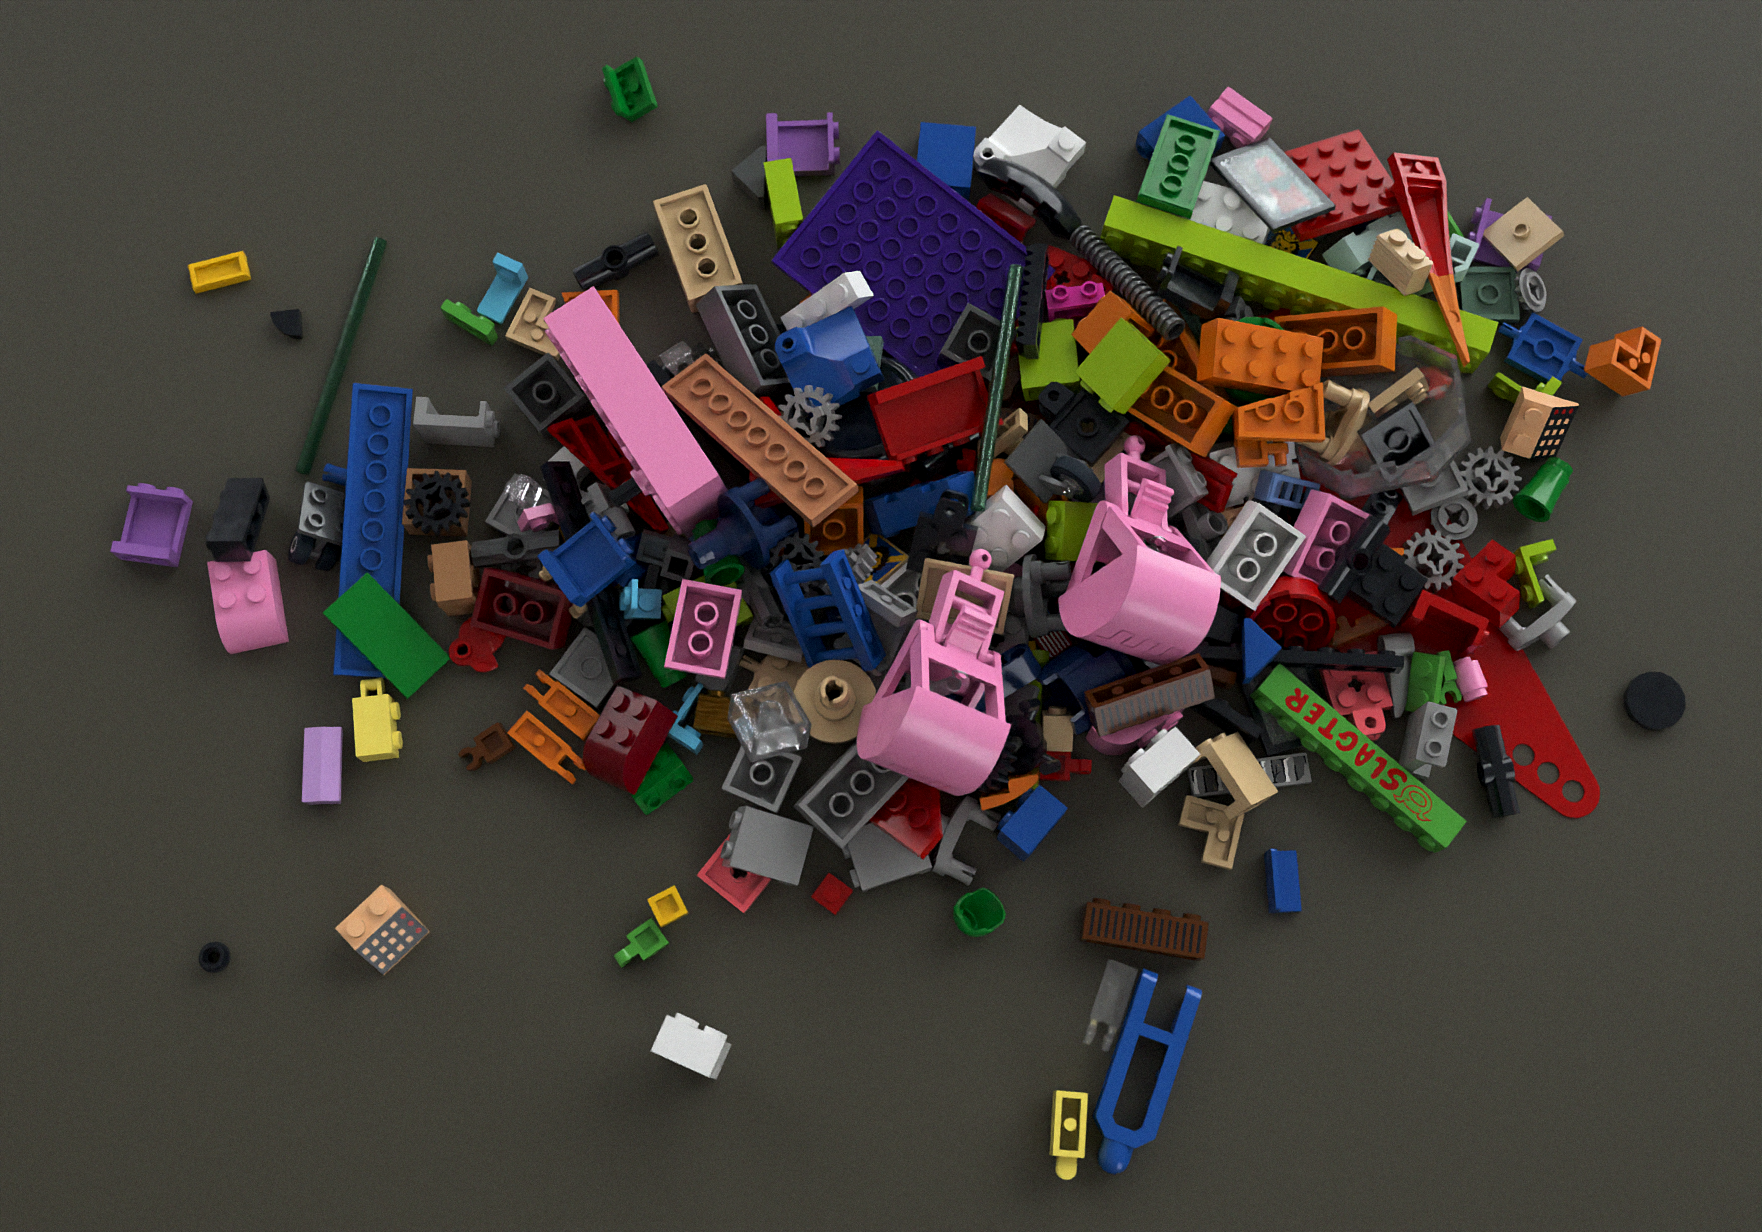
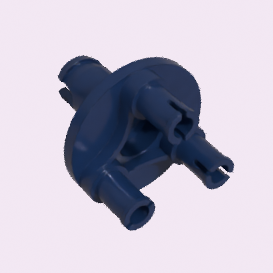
M761 477L740 488L736 486L718 496L717 504L721 519L716 528L688 544L690 548L688 549L689 556L699 569L707 568L706 566L714 564L729 555H742L752 567L762 569L770 562L769 550L776 547L777 542L799 531L798 525L791 515H787L778 522L772 517L762 524L755 519L748 508V504L770 493L768 484Z

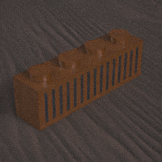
M1199 653L1084 691L1089 719L1099 737L1113 734L1134 725L1143 724L1146 721L1169 715L1175 711L1215 698L1210 668Z
M1093 898L1092 902H1087L1084 905L1079 941L1194 961H1201L1205 958L1209 922L1201 921L1200 915L1183 913V918L1171 916L1170 910L1153 908L1152 913L1140 911V905L1123 903L1122 907L1110 906V900Z

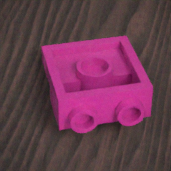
M1087 281L1081 286L1066 287L1058 285L1053 290H1045L1048 321L1052 322L1058 318L1073 319L1076 329L1078 323L1096 307L1099 299L1105 296L1103 283L1096 284L1093 281Z

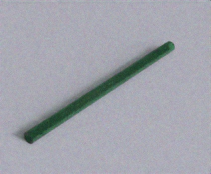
M374 237L295 469L300 474H310L387 246V241L382 238Z
M1011 264L1008 270L970 509L976 512H983L986 507L1023 274V267L1018 264Z

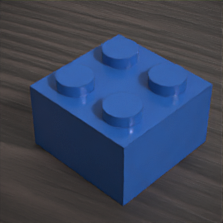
M1040 784L1035 790L1031 788L1027 790L1018 800L1016 806L1019 809L1015 814L1010 810L997 827L1000 832L996 839L1023 862L1026 861L1068 809Z

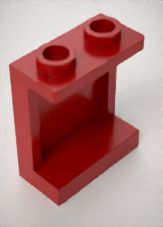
M1422 590L1401 618L1396 630L1411 632L1418 624H1425L1460 640L1462 644L1457 657L1462 659L1469 653L1474 654L1478 646L1483 647L1490 631L1486 630L1490 620Z

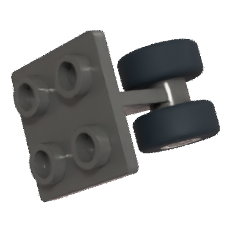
M309 481L304 484L297 531L291 540L288 551L290 562L303 565L309 558L316 560L315 568L317 570L329 571L333 568L338 556L339 545L342 546L345 493Z

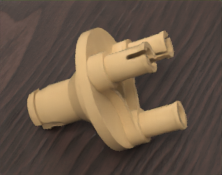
M1329 379L1326 380L1323 384V397L1341 407L1337 411L1324 410L1326 436L1322 443H1297L1319 452L1322 463L1334 466L1347 452L1361 451L1368 454L1367 448L1357 431L1372 422L1369 416L1366 415L1370 395L1363 389L1352 388L1349 390Z
M843 660L823 661L810 667L798 680L793 694L794 713L799 726L814 739L830 744L845 743L857 738L863 706L873 701L876 689L867 673L857 665ZM831 691H839L840 697L830 702L827 694Z

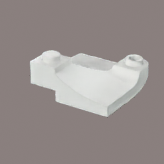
M1019 105L988 139L985 137L976 147L973 163L978 172V169L988 159L996 157L1009 160L1031 170L1057 188L1065 179L1067 171L1084 154L1086 142L1065 126L1060 128L1050 124ZM990 153L992 156L987 158L983 154ZM1004 195L1030 216L1033 214L1035 208L1022 198L1019 201H1015Z

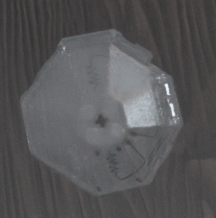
M1409 335L1398 338L1399 344H1396L1395 372L1328 377L1326 380L1329 379L1349 390L1360 388L1367 391L1370 395V401H1372L1418 367L1425 376L1430 389L1426 391L1427 397L1415 406L1435 443L1423 455L1414 456V463L1396 466L1394 460L1374 465L1368 454L1355 451L1347 452L1336 465L1330 466L1321 461L1319 452L1296 442L1295 454L1303 475L1347 499L1433 482L1472 441L1463 379L1456 355ZM1324 398L1325 411H1337L1341 407ZM1368 407L1366 415L1369 416L1371 421L1377 419L1372 410Z

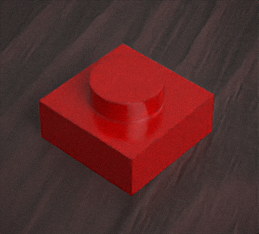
M828 873L811 898L836 916L853 893V890Z

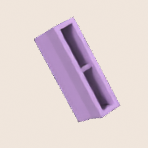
M312 727L304 729L303 803L309 805L341 804L342 727Z

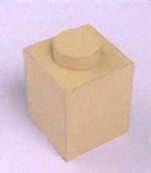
M1049 706L1048 710H1041V728L1043 729L1044 739L1047 741V751L1072 752L1073 729L1070 721L1073 714L1071 711H1066L1067 707Z

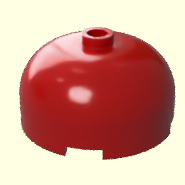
M1290 575L1279 576L1257 606L1256 611L1247 606L1244 608L1243 620L1244 618H1251L1274 641L1279 640L1281 636L1283 637V641L1276 642L1282 647L1281 650H1286L1288 646H1302L1305 648L1304 651H1316L1317 648L1325 647L1330 642L1336 629L1335 614L1327 593L1319 590L1317 583L1306 578L1292 577Z

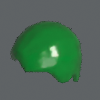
M980 888L974 892L964 894L956 901L953 908L954 923L963 934L969 937H981L992 933L1004 923L1006 916L998 896L987 888Z

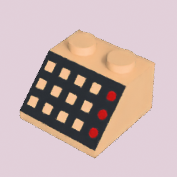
M1522 387L1500 436L1502 450L1529 459L1556 457L1579 404Z
M380 885L335 928L356 952L383 975H386L430 933L392 890L383 885Z

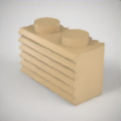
M1396 228L1381 233L1376 237L1377 239L1373 245L1374 248L1371 250V257L1368 260L1404 296L1423 289L1433 261L1429 260L1430 257H1426L1424 251L1415 246V243L1407 239L1408 236L1404 232Z

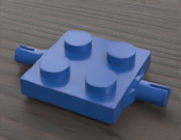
M1533 312L1519 330L1505 323V321L1500 326L1498 333L1512 339L1511 349L1503 362L1544 384L1552 376L1561 381L1563 375L1568 371L1577 374L1583 379L1587 376L1588 373L1584 371L1585 365L1575 361L1577 350L1583 341L1580 337Z

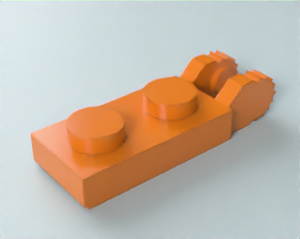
M539 669L535 675L539 681L550 687L548 692L543 696L535 687L526 684L523 689L538 701V704L585 742L600 715L559 681L555 682Z
M528 711L507 732L508 735L552 772L556 771L571 785H573L576 779L571 772L560 766L562 761L569 757L579 769L586 770L583 760L572 751V747Z

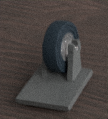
M1042 419L1037 422L1004 461L1043 503H1047L1053 494L1064 495L1070 499L1074 498L1080 502L1090 503L1101 490L1100 481L1093 473V469L1089 468L1087 462L1082 461Z

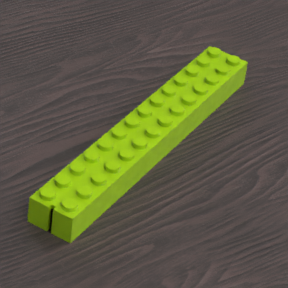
M1116 195L1113 197L1100 237L1118 256L1129 259L1130 262L1136 265H1147L1156 268L1159 272L1168 252L1173 254L1176 247L1180 246L1183 249L1178 262L1219 283L1223 282L1230 270L1240 275L1234 295H1241L1244 301L1252 300L1261 303L1271 310H1278L1279 308L1290 309L1291 315L1384 306L1397 314L1396 349L1406 355L1423 357L1430 363L1453 367L1459 373H1474L1489 354L1499 323L1459 309L1470 362L1464 367L1439 304L1436 301L1415 294L1404 296L1396 288Z

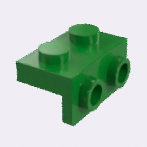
M636 56L616 69L607 64L602 67L604 74L603 83L610 92L612 98L611 107L617 116H622L628 121L633 122L658 107L642 59Z
M666 743L658 751L635 795H630L644 814L648 815L693 782L694 778Z

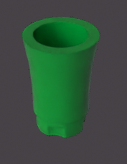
M1550 457L1545 464L1540 466L1527 485L1513 498V505L1516 510L1530 520L1547 522L1561 493L1569 483V477L1573 472L1570 464L1558 457Z
M705 519L697 523L692 530L694 541L715 529L719 521L717 519ZM729 555L703 569L705 583L725 586L735 582L745 571L744 566L735 555Z
M667 620L654 624L630 637V640L647 663L654 679L657 678L662 688L687 676L683 671L664 668L671 636Z

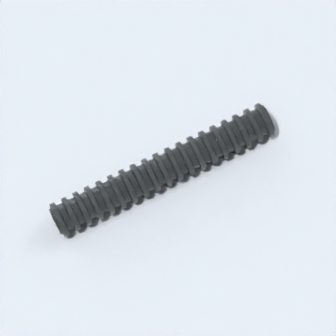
M1082 225L1075 229L1070 237L1071 245L1131 303L1148 323L1152 324V327L1165 340L1171 341L1176 339L1183 332L1185 321L1161 297L1156 295V292L1141 277L1137 276V273L1088 225Z

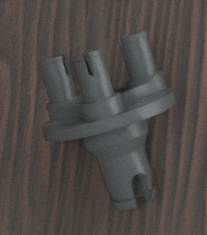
M1028 554L1024 557L1022 576L1015 577L1013 580L1007 613H1012L1019 618L1025 617L1032 638L1050 635V632L1067 631L1062 623L1060 613H1048L1049 601H1053L1054 598L1066 593L1069 581L1071 580L1070 561L1043 563L1042 560L1037 559L1035 554Z

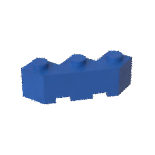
M960 471L937 481L921 482L898 492H885L864 500L863 509L871 533L888 538L899 534L900 530L916 526L921 511L934 515L940 496L946 489L967 494L969 497V507L966 517L974 514V508L984 505L974 472Z

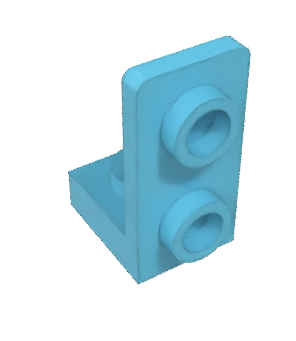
M497 252L492 261L497 275L480 303L477 312L479 315L502 324L525 285L528 276L522 263Z
M631 579L619 596V610H624V619L659 621L661 619L662 589L638 588V579Z
M698 683L695 688L691 686L682 699L685 703L678 712L676 710L673 711L678 717L668 733L670 738L696 755L704 746L699 739L701 734L689 725H686L685 728H682V725L696 707L699 693H706V688L702 683Z

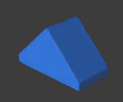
M1244 618L1241 624L1243 683H1250L1279 654L1282 647L1251 618Z

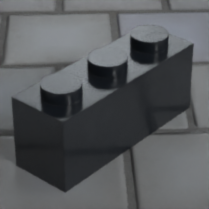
M228 478L225 489L220 493L218 510L213 514L211 531L206 535V546L208 550H211L215 562L251 561L270 501L263 478Z

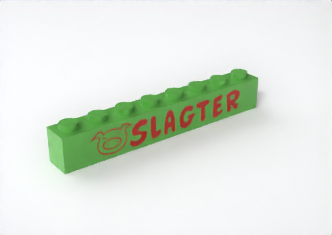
M1280 663L1266 675L1250 694V697L1255 700L1254 703L1259 709L1267 713L1269 712L1278 719V724L1284 730L1293 732L1301 739V744L1306 749L1318 753L1331 770L1339 771L1345 776L1352 788L1362 791L1371 798V803L1377 809L1386 811L1391 815L1399 828L1411 832L1418 838V843L1424 849L1434 853L1446 849L1467 822Z

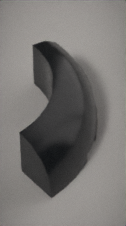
M996 157L988 159L978 169V173L989 190L999 192L1015 201H1019L1022 198L1035 208L1033 214L1046 225L1053 236L1070 240L1075 229L1081 226V218L1071 203L1054 186L1031 170L1009 160Z

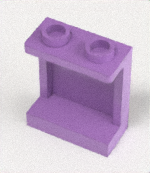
M833 112L827 113L826 120L778 121L777 113L766 114L767 162L791 158L795 176L835 175L834 164H840L839 147H834V139H839L838 122H833Z
M138 483V486L127 485L126 492L131 496L121 541H113L110 552L120 560L178 567L193 501L184 494L182 489L175 487H166V490L156 489L153 485Z

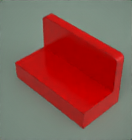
M991 193L980 199L976 206L978 210L1020 243L1023 242L1028 230L1037 221Z

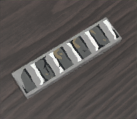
M1306 752L1257 759L1276 788L1312 782ZM1212 765L1187 769L1191 795L1193 797L1203 798L1231 794Z

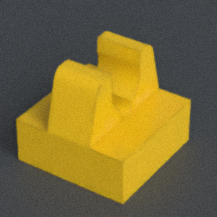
M675 885L647 899L661 928L689 914Z

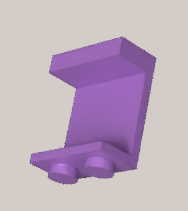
M1486 198L1481 207L1475 208L1471 218V223L1475 224L1473 232H1469L1466 238L1480 244L1472 261L1492 267H1512L1483 238L1484 230L1504 215L1490 211L1492 199ZM1543 253L1521 270L1530 268L1536 272L1540 267Z

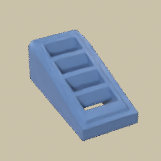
M1261 470L1254 498L1302 510L1311 489L1319 491L1320 484ZM1284 481L1280 498H1278V497H1279V493H1280V489H1281L1282 482ZM1295 484L1294 491H1293V495H1292V499H1291V501H1289V500H1290V497H1291L1293 485ZM1304 486H1306L1305 495L1303 498V502L1301 504L1299 502L1301 499L1302 491Z

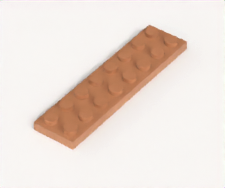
M708 354L701 356L661 386L671 401L757 478L761 477L777 496L812 527L816 526L859 492L857 484Z

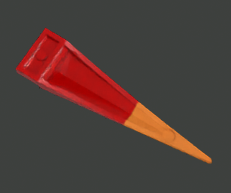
M1393 152L1387 159L1395 182L1391 187L1415 246L1423 250L1426 257H1430L1429 260L1433 261L1428 279L1461 362L1465 367L1470 362V357L1461 322L1453 275L1448 227L1446 178L1438 157Z

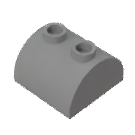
M747 734L721 789L749 806L777 815L801 764L802 757Z

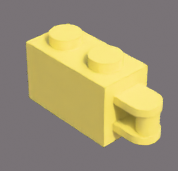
M383 677L361 680V697L352 698L356 757L362 762L399 758L398 749H402L403 746L402 735L400 731H397L396 722L401 717L399 703L395 702V699L389 694H386ZM377 690V695L369 696V691Z
M1053 1091L1049 1155L1056 1156V1174L1061 1179H1072L1077 1171V1158L1085 1157L1088 1093Z

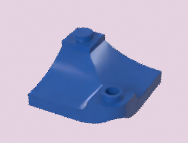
M852 305L810 326L792 328L782 333L776 339L775 351L793 390L794 388H801L804 392L805 385H811L813 391L817 387L824 388L823 396L827 393H832L831 404L839 403L841 406L860 397V391L885 380ZM793 342L791 348L785 349L786 343ZM809 398L815 406L822 405L818 400ZM809 413V416L806 418L808 421L814 417L813 413Z

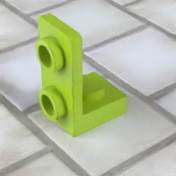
M1497 372L1488 384V387L1492 389L1495 395L1502 399H1507L1515 404L1522 388L1500 372ZM1552 376L1546 384L1540 382L1534 390L1553 396L1562 382Z
M1553 539L1519 547L1513 553L1516 555L1515 574L1518 575L1521 583V596L1528 603L1530 609L1544 602L1533 566L1548 561V556L1557 550Z

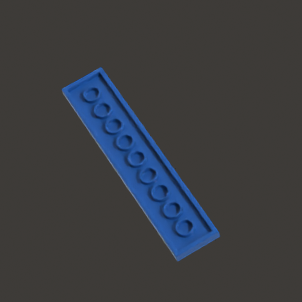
M360 383L352 384L338 598L368 572L398 604L400 603L404 526L402 525L403 500L405 497L409 459L413 389ZM336 628L333 675L385 678Z

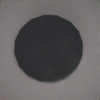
M1649 671L1638 675L1629 683L1623 694L1624 708L1628 717L1646 730L1660 731L1673 726L1682 718L1686 708L1685 694L1680 684L1671 676L1662 672Z

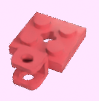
M1377 651L1367 652L1365 654H1377ZM1319 670L1329 705L1344 718H1347L1346 720L1371 741H1377L1380 734L1386 728L1383 711L1390 710L1393 707L1384 673ZM1352 679H1357V681L1362 683L1359 692H1356L1354 687L1349 688L1348 684L1351 683Z
M729 834L728 837L724 840V842H725L726 840L729 841L730 834ZM723 842L697 876L745 914L772 879L747 872L748 874L744 878L740 876L735 879L733 877L735 871L732 867L722 866L721 850Z

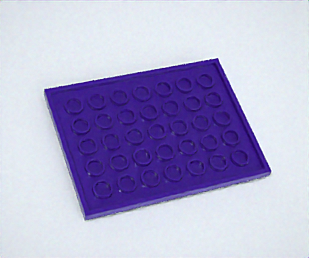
M877 130L771 260V263L811 295L843 273L860 271L874 295L854 309L865 335L882 336L884 342L883 352L891 358L904 363L919 377L950 367L937 360L967 303L1012 327L1020 316L1019 307H1022L1020 297L1023 296L1021 289L1024 286L1023 277L1025 276L1024 267L1026 266L1025 257L1027 252L1026 247ZM1050 265L1048 269L1047 281L1055 272V269H1053Z

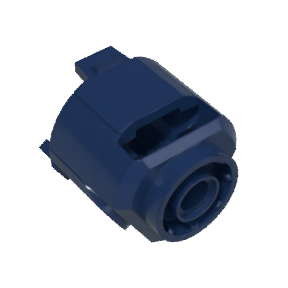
M1083 640L1044 665L1041 674L1035 680L1047 686L1052 694L1042 704L1043 708L1048 710L1049 706L1067 707L1066 711H1071L1073 717L1070 719L1073 732L1079 735L1084 731H1089L1093 726L1089 719L1084 691L1137 673L1127 654Z

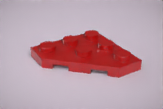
M908 778L870 818L869 822L924 860L943 837L939 789Z

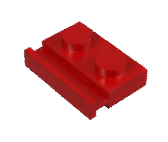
M1189 450L1192 456L1191 462L1196 471H1199L1206 479V488L1209 492L1208 495L1197 502L1216 513L1223 512L1233 488L1232 482L1238 473L1208 456L1205 458Z

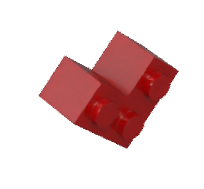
M1492 539L1453 577V596L1482 617L1489 619V622L1499 629L1519 610L1520 591L1507 583L1515 574L1516 555Z

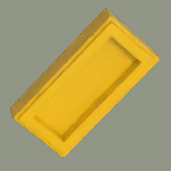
M243 251L188 264L192 288L196 294L251 280L246 254Z

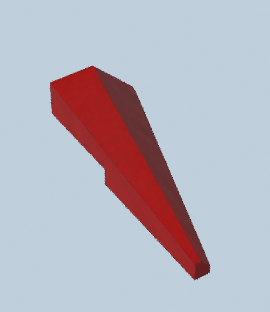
M594 415L575 422L573 418L550 425L547 428V431L611 490L632 478L630 471L633 468L626 456L619 458ZM642 492L626 502L659 534H666L669 527L649 495L646 497Z
M826 457L857 485L905 471L903 461ZM750 471L749 478L750 482H752L757 477ZM771 489L770 493L754 500L755 505L762 509L785 503Z

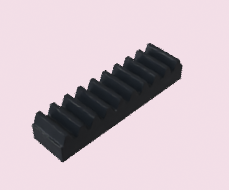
M1034 243V245L1026 247L1024 286L1021 289L1023 296L1020 297L1022 307H1019L1021 317H1018L1019 327H1017L1018 337L1016 338L1019 355L1026 357V359H1039L1046 297L1045 290L1047 288L1050 260L1047 243Z

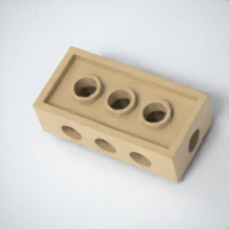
M707 184L653 201L657 220L691 314L698 312L696 304L714 286L743 285Z

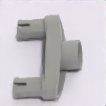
M1195 502L1167 520L1168 525L1176 527L1182 521L1185 522L1189 536L1200 540L1198 554L1205 562L1220 542V536L1226 533L1228 529L1227 520L1221 512L1209 511L1206 506L1199 502Z
M1548 574L1539 580L1538 583L1543 596L1552 605L1551 609L1527 628H1522L1511 617L1499 629L1509 639L1507 643L1515 651H1519L1539 639L1551 650L1571 633L1561 620L1577 600L1569 592L1565 593Z
M968 795L959 803L950 818L941 814L943 837L937 843L931 870L941 876L946 874L969 886L977 868L953 858V849L966 821L972 820L994 831L1001 814L990 809L982 810L978 800Z

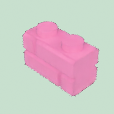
M1230 87L1225 89L1207 113L1219 129L1230 138L1231 143L1236 148L1259 141L1268 131L1273 119Z

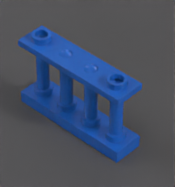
M844 549L833 551L820 564L821 567L794 572L789 559L783 560L770 575L773 586L779 594L805 656L807 666L810 668L817 663L827 660L857 658L863 671L874 670L884 659L886 653ZM821 579L827 581L832 594L804 598L799 583ZM830 606L838 608L842 621L817 625L810 612L812 609ZM846 632L849 635L853 647L826 651L821 636Z

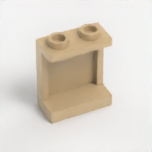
M1224 732L1214 739H1207L1196 747L1200 755L1193 764L1207 758L1235 799L1234 803L1223 810L1229 820L1258 807L1278 793V790L1238 732L1229 736Z

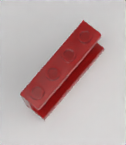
M982 356L867 395L889 460H901L905 465L917 461L916 454L926 451L927 456L942 452L944 451L942 445L950 442L953 443L954 447L970 442V435L979 433L981 438L995 433V426L1004 424L1002 418L997 419L980 372V369L985 368Z

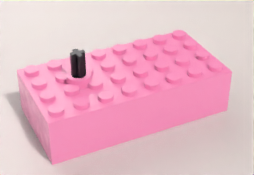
M591 287L544 317L543 319L549 327L545 330V333L634 467L630 471L632 478L608 493L616 507L622 506L642 492L646 497L651 494L677 534L680 536L684 533L687 538L693 535L692 530L700 521L717 519L720 516L717 504L718 496L728 491L595 287Z

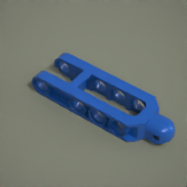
M1144 968L1137 980L1092 1115L1102 1136L1097 1152V1161L1101 1169L1110 1174L1123 1172L1130 1162L1133 1149L1156 1138L1202 995L1201 989L1190 985L1185 986L1186 993L1182 1005L1175 1013L1169 1032L1145 1024L1143 1022L1155 989L1158 973ZM1141 1035L1165 1044L1167 1050L1162 1066L1155 1074L1157 1081L1152 1096L1145 1105L1147 1112L1142 1127L1133 1131L1117 1125L1113 1118V1113L1138 1037Z

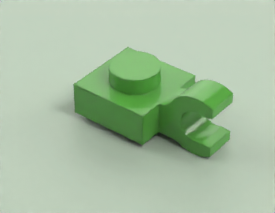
M1449 650L1438 652L1435 655L1446 656L1439 704H1446L1445 693L1451 694L1454 703H1458L1461 701L1462 695L1455 683L1457 676Z
M650 918L626 935L631 944L616 953L614 958L621 968L638 955L645 962L669 945V942L653 919Z

